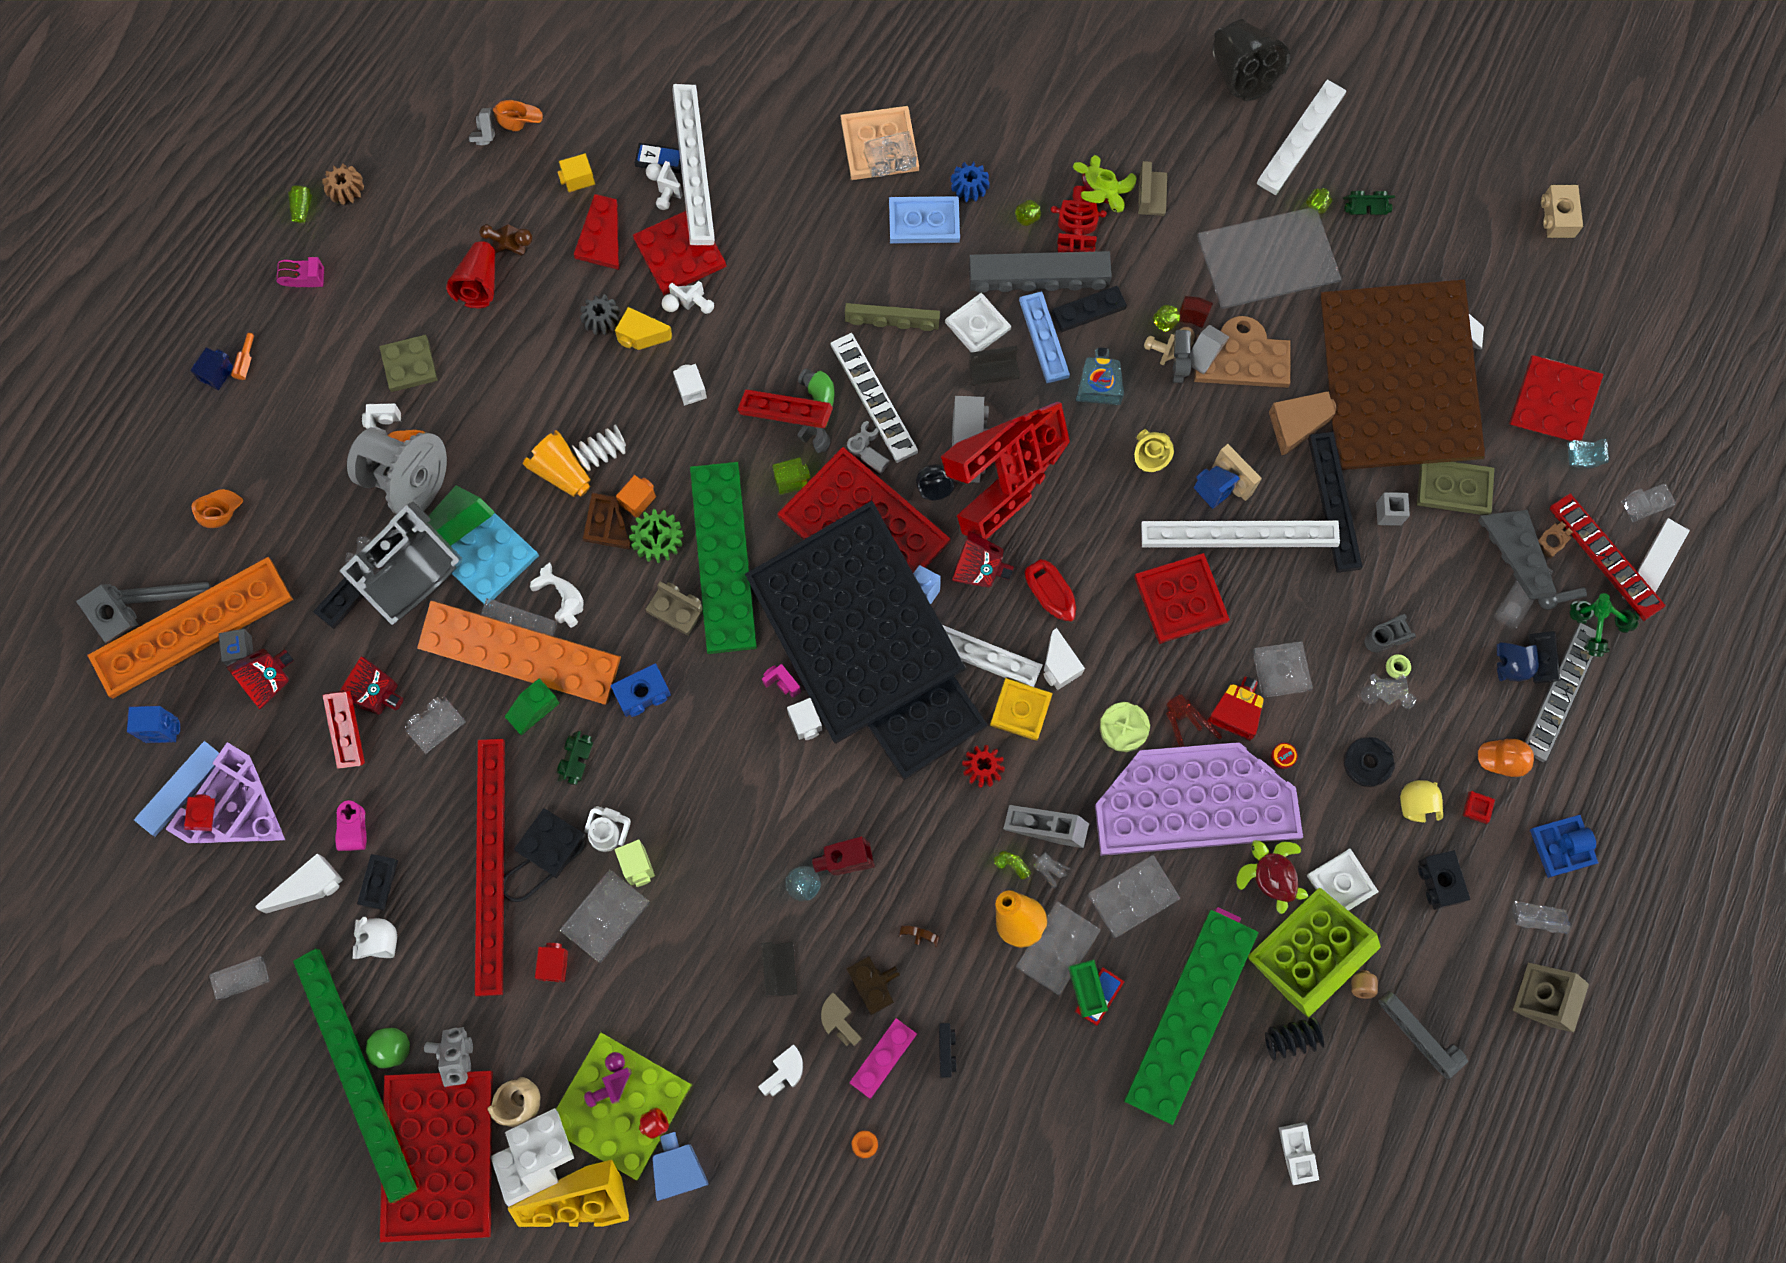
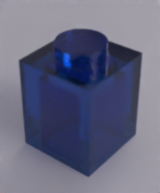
M206 347L190 371L199 381L219 390L231 373L233 365L228 360L229 356L219 349L213 351Z

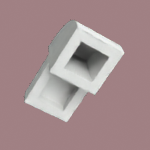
M794 1044L773 1061L779 1070L758 1086L765 1096L769 1093L774 1096L785 1087L783 1082L786 1079L792 1087L796 1086L803 1072V1060Z

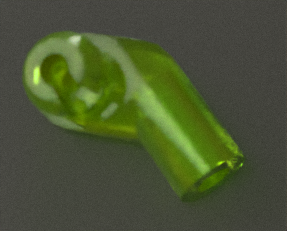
M1001 851L994 858V863L999 868L1003 869L1006 865L1011 866L1021 880L1031 874L1029 868L1018 855Z

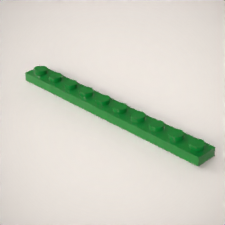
M314 949L295 959L293 963L389 1203H395L417 1191V1187L321 950Z

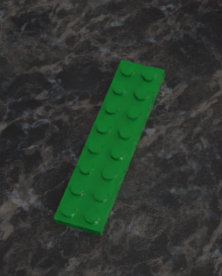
M738 462L690 467L707 654L757 649L751 585L745 576L749 572L739 464Z
M1209 910L1124 1102L1171 1125L1174 1124L1257 938L1258 931L1218 912Z

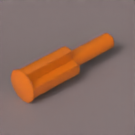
M247 333L242 352L237 353L231 376L235 379H246L252 358L249 354L254 338L252 333Z

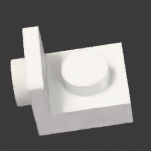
M366 404V413L362 414V424L366 429L376 427L377 422L392 424L393 421H401V412L396 404Z

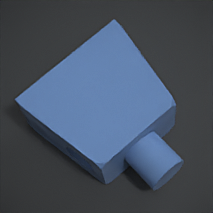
M675 1132L660 1136L664 1152L653 1156L657 1201L709 1185L692 1146L689 1144L679 1147Z

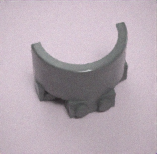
M414 501L407 504L390 520V523L360 553L356 554L339 570L391 625L398 622L427 598L462 562V557L429 524L431 519ZM385 566L377 574H373V570L375 569V567L381 568Z

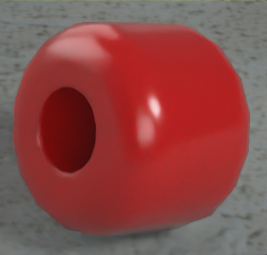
M653 1108L640 1117L639 1130L650 1139L660 1136L669 1128L667 1117L659 1108Z

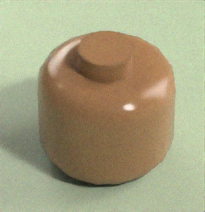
M1367 970L1354 974L1351 979L1352 994L1362 999L1375 997L1378 994L1377 977Z

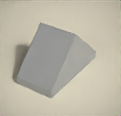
M1208 325L1199 335L1190 351V356L1187 357L1191 359V367L1205 374L1229 339V336Z

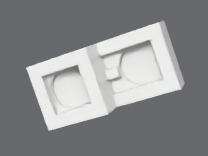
M1303 1122L1279 1127L1284 1156L1292 1184L1297 1185L1319 1180L1315 1154L1311 1150L1307 1125Z

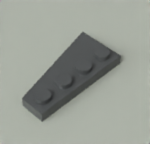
M1528 510L1480 515L1478 522L1489 532L1490 540L1502 552L1501 557L1505 563H1509L1514 570L1513 575L1528 598L1532 600L1554 597L1556 589Z

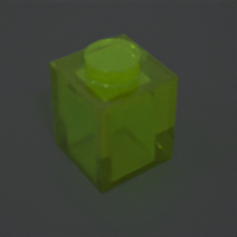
M801 458L772 465L779 495L802 489L807 484V479H810L807 464L802 465Z

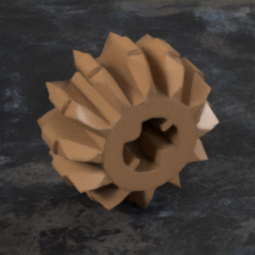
M342 163L340 168L333 165L332 172L326 171L327 178L322 179L324 192L334 203L340 201L341 204L345 205L347 200L354 203V197L361 198L360 191L364 190L363 178L353 166L347 168Z

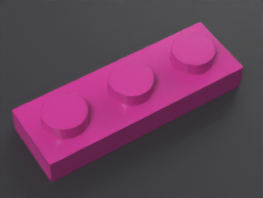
M896 1018L849 1083L871 1099L917 1033Z

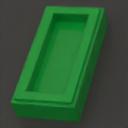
M1095 960L1068 966L1082 1018L1108 1011Z

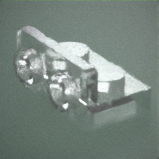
M445 696L442 699L439 697L435 698L426 706L428 710L421 715L416 713L406 722L408 724L405 727L406 732L425 754L465 723V720Z

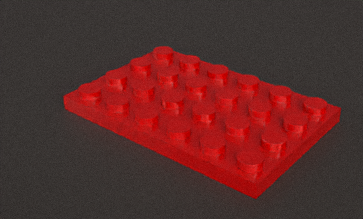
M844 447L777 513L779 519L802 539H806L868 502L873 501L913 573L919 565L926 568L951 541L945 533Z
M493 1071L467 1072L468 1079L465 1084L444 1087L440 1073L384 1075V1108L417 1191L395 1203H389L381 1183L380 1242L491 1237L492 1117L487 1109L489 1106H492Z

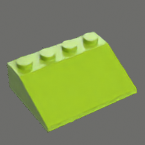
M1318 888L1249 954L1248 959L1289 1002L1309 1018L1381 946L1377 934L1322 888Z

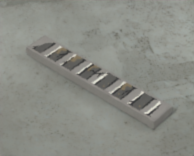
M1582 623L1577 625L1560 662L1561 681L1551 682L1525 740L1532 748L1534 758L1541 762L1547 760L1593 658L1584 649V646L1587 644L1588 638L1596 637V630Z

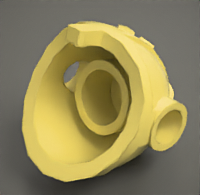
M1146 429L1137 435L1138 443L1136 444L1134 455L1138 467L1146 472H1155L1166 467L1174 454L1170 437L1164 433L1148 432Z

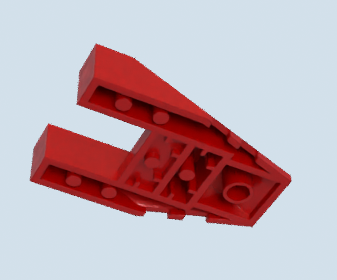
M1055 402L957 442L941 456L946 476L967 484L995 461L999 478L957 515L963 535L967 536L968 532L971 531L987 540L1032 498L1031 491L1035 485H1041L1045 479L1044 472L1048 466L1056 463L1070 442L1061 402Z

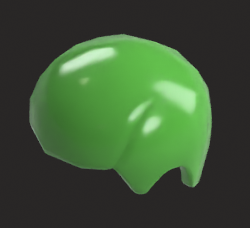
M382 1028L375 1031L369 1037L366 1044V1055L369 1062L373 1066L383 1069L401 1065L407 1058L410 1050V1042L407 1035L397 1028Z

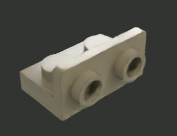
M659 582L657 585L658 591L645 609L646 612L689 636L703 613L701 601L691 594L685 596L680 593V589L672 583L667 582V584Z

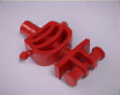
M1075 186L1073 188V199L1063 200L1061 208L1051 207L1052 213H1059V228L1069 233H1059L1057 253L1095 252L1097 236H1086V234L1095 231L1098 217H1105L1107 213L1105 210L1098 211L1096 203L1086 202L1081 197V193L1087 191L1084 186Z

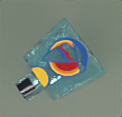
M1097 348L1095 350V358H1086L1076 401L1121 405L1124 389L1120 361L1109 359L1110 351L1108 348Z

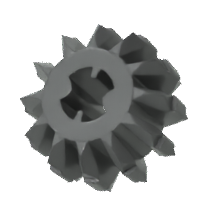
M605 294L601 299H598L597 295H594L593 301L586 299V306H581L580 309L582 313L580 319L585 324V329L587 331L592 330L595 335L599 331L606 335L607 329L615 331L614 324H619L620 317L618 316L620 315V309L616 306L615 300H608Z

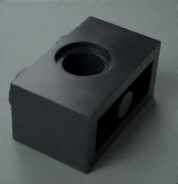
M1455 850L1428 856L1418 861L1420 878L1425 881L1427 887L1426 898L1434 910L1462 904L1471 900ZM1438 875H1442L1446 879L1445 887L1438 883Z

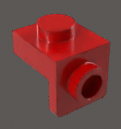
M203 794L188 797L184 830L212 831L214 809L216 807L215 798Z

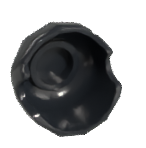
M940 464L927 465L917 475V488L924 499L932 501L942 500L949 496L954 489L953 479L946 476L944 466Z

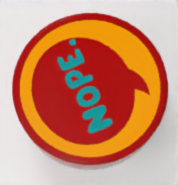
M1280 743L1271 752L1273 764L1280 769L1290 768L1296 763L1298 758L1295 747L1289 743Z

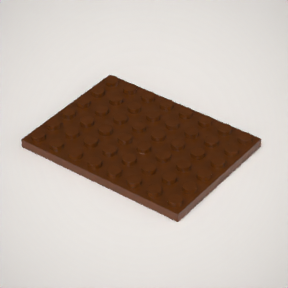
M1465 279L1321 292L1320 299L1330 398L1334 399L1336 404V413L1332 418V430L1341 469L1484 459L1485 449Z

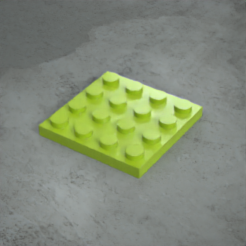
M600 1033L556 1110L560 1116L568 1141L602 1161L612 1160L619 1171L638 1181L661 1141L660 1136L650 1139L640 1132L641 1115L653 1108H659L666 1115L670 1125L692 1084L605 1034ZM612 1052L622 1054L625 1059L623 1069L626 1067L630 1068L632 1074L629 1076L619 1100L620 1102L612 1104L608 1097L596 1102L597 1105L592 1108L587 1106L584 1099L585 1093L590 1090L594 1092L604 1088L605 1085L602 1078L614 1073L610 1072L605 1066L607 1055Z

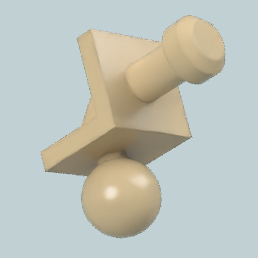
M1183 327L1180 330L1191 331V350L1195 333L1191 328ZM1171 334L1168 344L1154 340L1155 337L1151 335L1147 337L1144 344L1145 349H1154L1164 353L1160 364L1164 365L1166 361L1175 358L1173 334Z

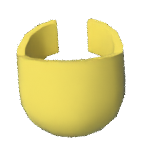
M1423 780L1408 783L1403 788L1400 796L1403 816L1411 821L1425 823V814L1435 812L1436 820H1441L1443 818L1442 793L1439 787H1437L1438 783Z

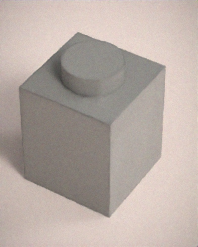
M1408 493L1382 494L1376 502L1378 525L1402 526L1410 516Z

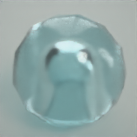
M797 866L786 876L785 886L788 894L793 899L809 901L818 894L821 882L818 873L813 868Z

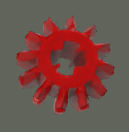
M988 745L984 746L983 752H981L978 746H975V754L968 751L966 757L969 760H963L962 766L968 768L963 771V775H972L969 783L973 784L978 780L979 788L983 787L984 781H986L989 787H992V779L999 782L1001 776L998 773L1005 771V767L999 765L1004 761V758H995L998 750L994 749L989 753ZM985 762L988 764L987 769L984 768L982 771L978 769L980 764Z

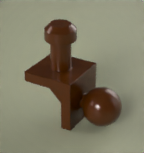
M485 224L479 231L482 238L493 240L492 247L495 249V253L508 249L522 256L525 253V246L530 245L532 242V234L529 230H519L509 224L497 230H493L492 226Z

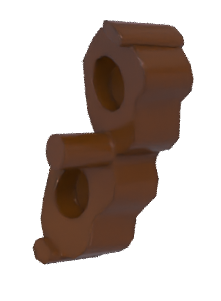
M901 926L898 937H901V935L916 936L915 945L920 944L921 938L933 943L936 948L940 938L928 930L913 926Z

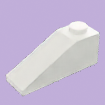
M316 854L255 907L259 911L270 913L323 898L325 895L333 894L339 888L338 884L343 879L324 857Z

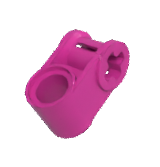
M344 801L338 806L336 812V848L338 851L365 850L367 843L365 810L354 801ZM351 809L355 810L356 814H352L351 818L346 816L347 813L351 812Z

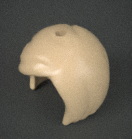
M525 1077L508 1081L498 1088L494 1095L492 1106H489L487 1110L492 1119L498 1124L517 1127L537 1115L541 1099L539 1089Z

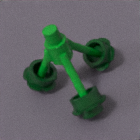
M1605 593L1600 594L1599 599L1593 604L1582 600L1579 602L1574 601L1571 603V610L1569 611L1572 620H1576L1579 624L1586 623L1587 620L1592 618L1593 614L1598 617L1596 637L1588 638L1587 644L1584 646L1588 654L1595 657H1602L1604 653L1610 651L1608 640L1601 638L1604 618H1607L1610 613L1614 614L1615 624L1622 633L1634 631L1638 627V620L1640 619L1635 611H1618L1609 600L1610 596Z

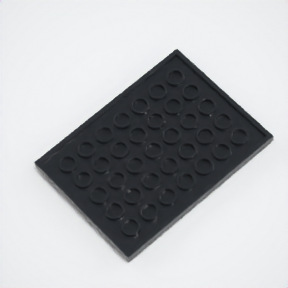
M873 501L868 502L745 574L835 744L967 669Z

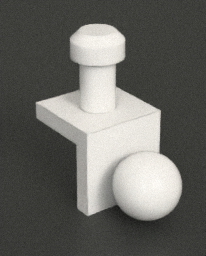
M665 161L663 167L657 163L649 164L646 168V175L650 180H657L659 192L662 193L661 197L657 198L656 205L661 210H667L670 206L669 200L671 196L681 199V185L678 183L670 167V162Z
M700 281L691 286H675L671 283L669 285L670 294L662 299V307L667 312L676 311L679 303L687 310L696 303L705 314L710 313L714 309V302L702 297L704 292Z

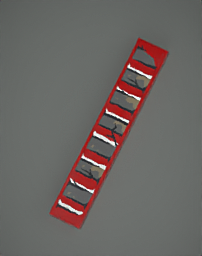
M1571 493L1549 508L1555 517L1566 525V530L1570 528L1573 531L1571 536L1643 621L1666 606Z

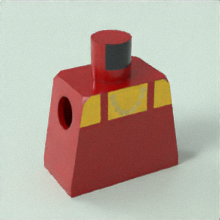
M1244 677L1240 687L1231 684L1208 717L1207 722L1251 741L1257 732L1264 700L1262 696L1254 693L1258 682L1250 677Z

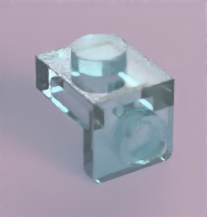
M1606 439L1595 442L1577 440L1568 442L1570 466L1594 468L1609 462Z

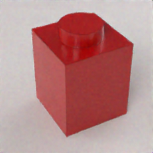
M546 943V947H538L535 979L565 983L568 951L562 948V944Z

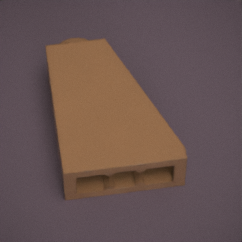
M1329 391L1273 403L1269 410V415L1281 455L1289 453L1308 439L1309 435L1316 433L1331 421L1336 413V404L1334 399L1330 398Z

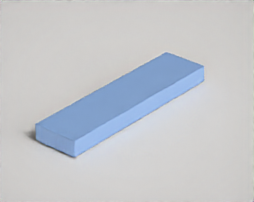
M1043 292L1020 297L1019 302L1046 384L1069 378L1070 373Z
M204 741L137 815L134 821L156 837L187 802L188 797H191L206 781L216 767L212 763L219 752Z

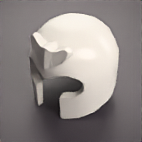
M366 917L355 921L354 936L356 937V944L353 946V959L368 956L379 958H393L395 956L397 932L396 928L389 921L381 918L367 919Z

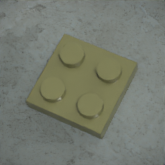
M426 335L379 346L391 392L438 381Z

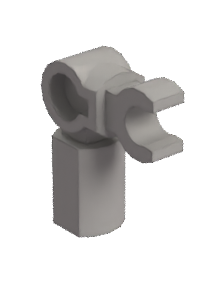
M865 421L861 426V432L848 440L847 450L857 459L861 458L864 464L882 474L888 467L890 460L871 447L867 448L869 441H873L878 437L879 429L876 428L873 432H867L866 429L869 427V422Z

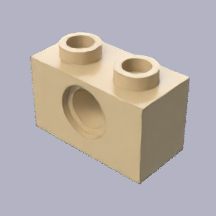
M1551 185L1541 198V207L1544 208L1545 212L1543 226L1547 229V238H1575L1583 228L1578 185Z

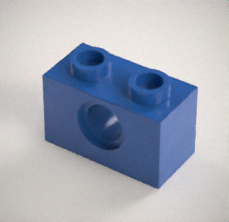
M656 663L610 685L626 717L629 715L631 717L637 716L645 711L644 708L652 704L654 706L660 705L667 701V697L671 696ZM640 688L648 689V693L644 697H637L636 691Z

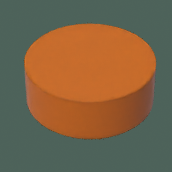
M860 1131L853 1137L852 1149L857 1156L869 1158L876 1153L878 1140L872 1132Z

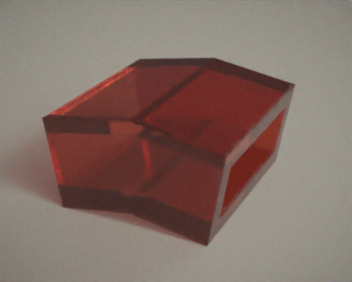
M1185 296L1180 308L1179 322L1192 323L1203 328L1213 303L1200 297Z

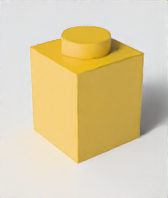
M586 153L559 161L561 170L557 171L561 185L566 184L568 192L595 185Z

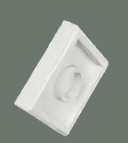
M982 293L945 319L947 326L974 356L1011 330V325Z
M1351 849L1346 850L1307 874L1316 890L1322 888L1348 911L1379 892Z

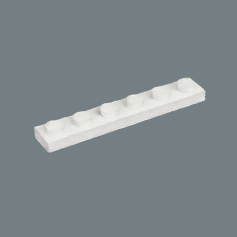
M1329 80L1324 83L1258 179L1257 185L1277 195L1344 97L1345 89Z

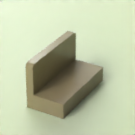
M1143 161L1139 173L1138 214L1164 216L1166 214L1167 173L1152 172V162Z

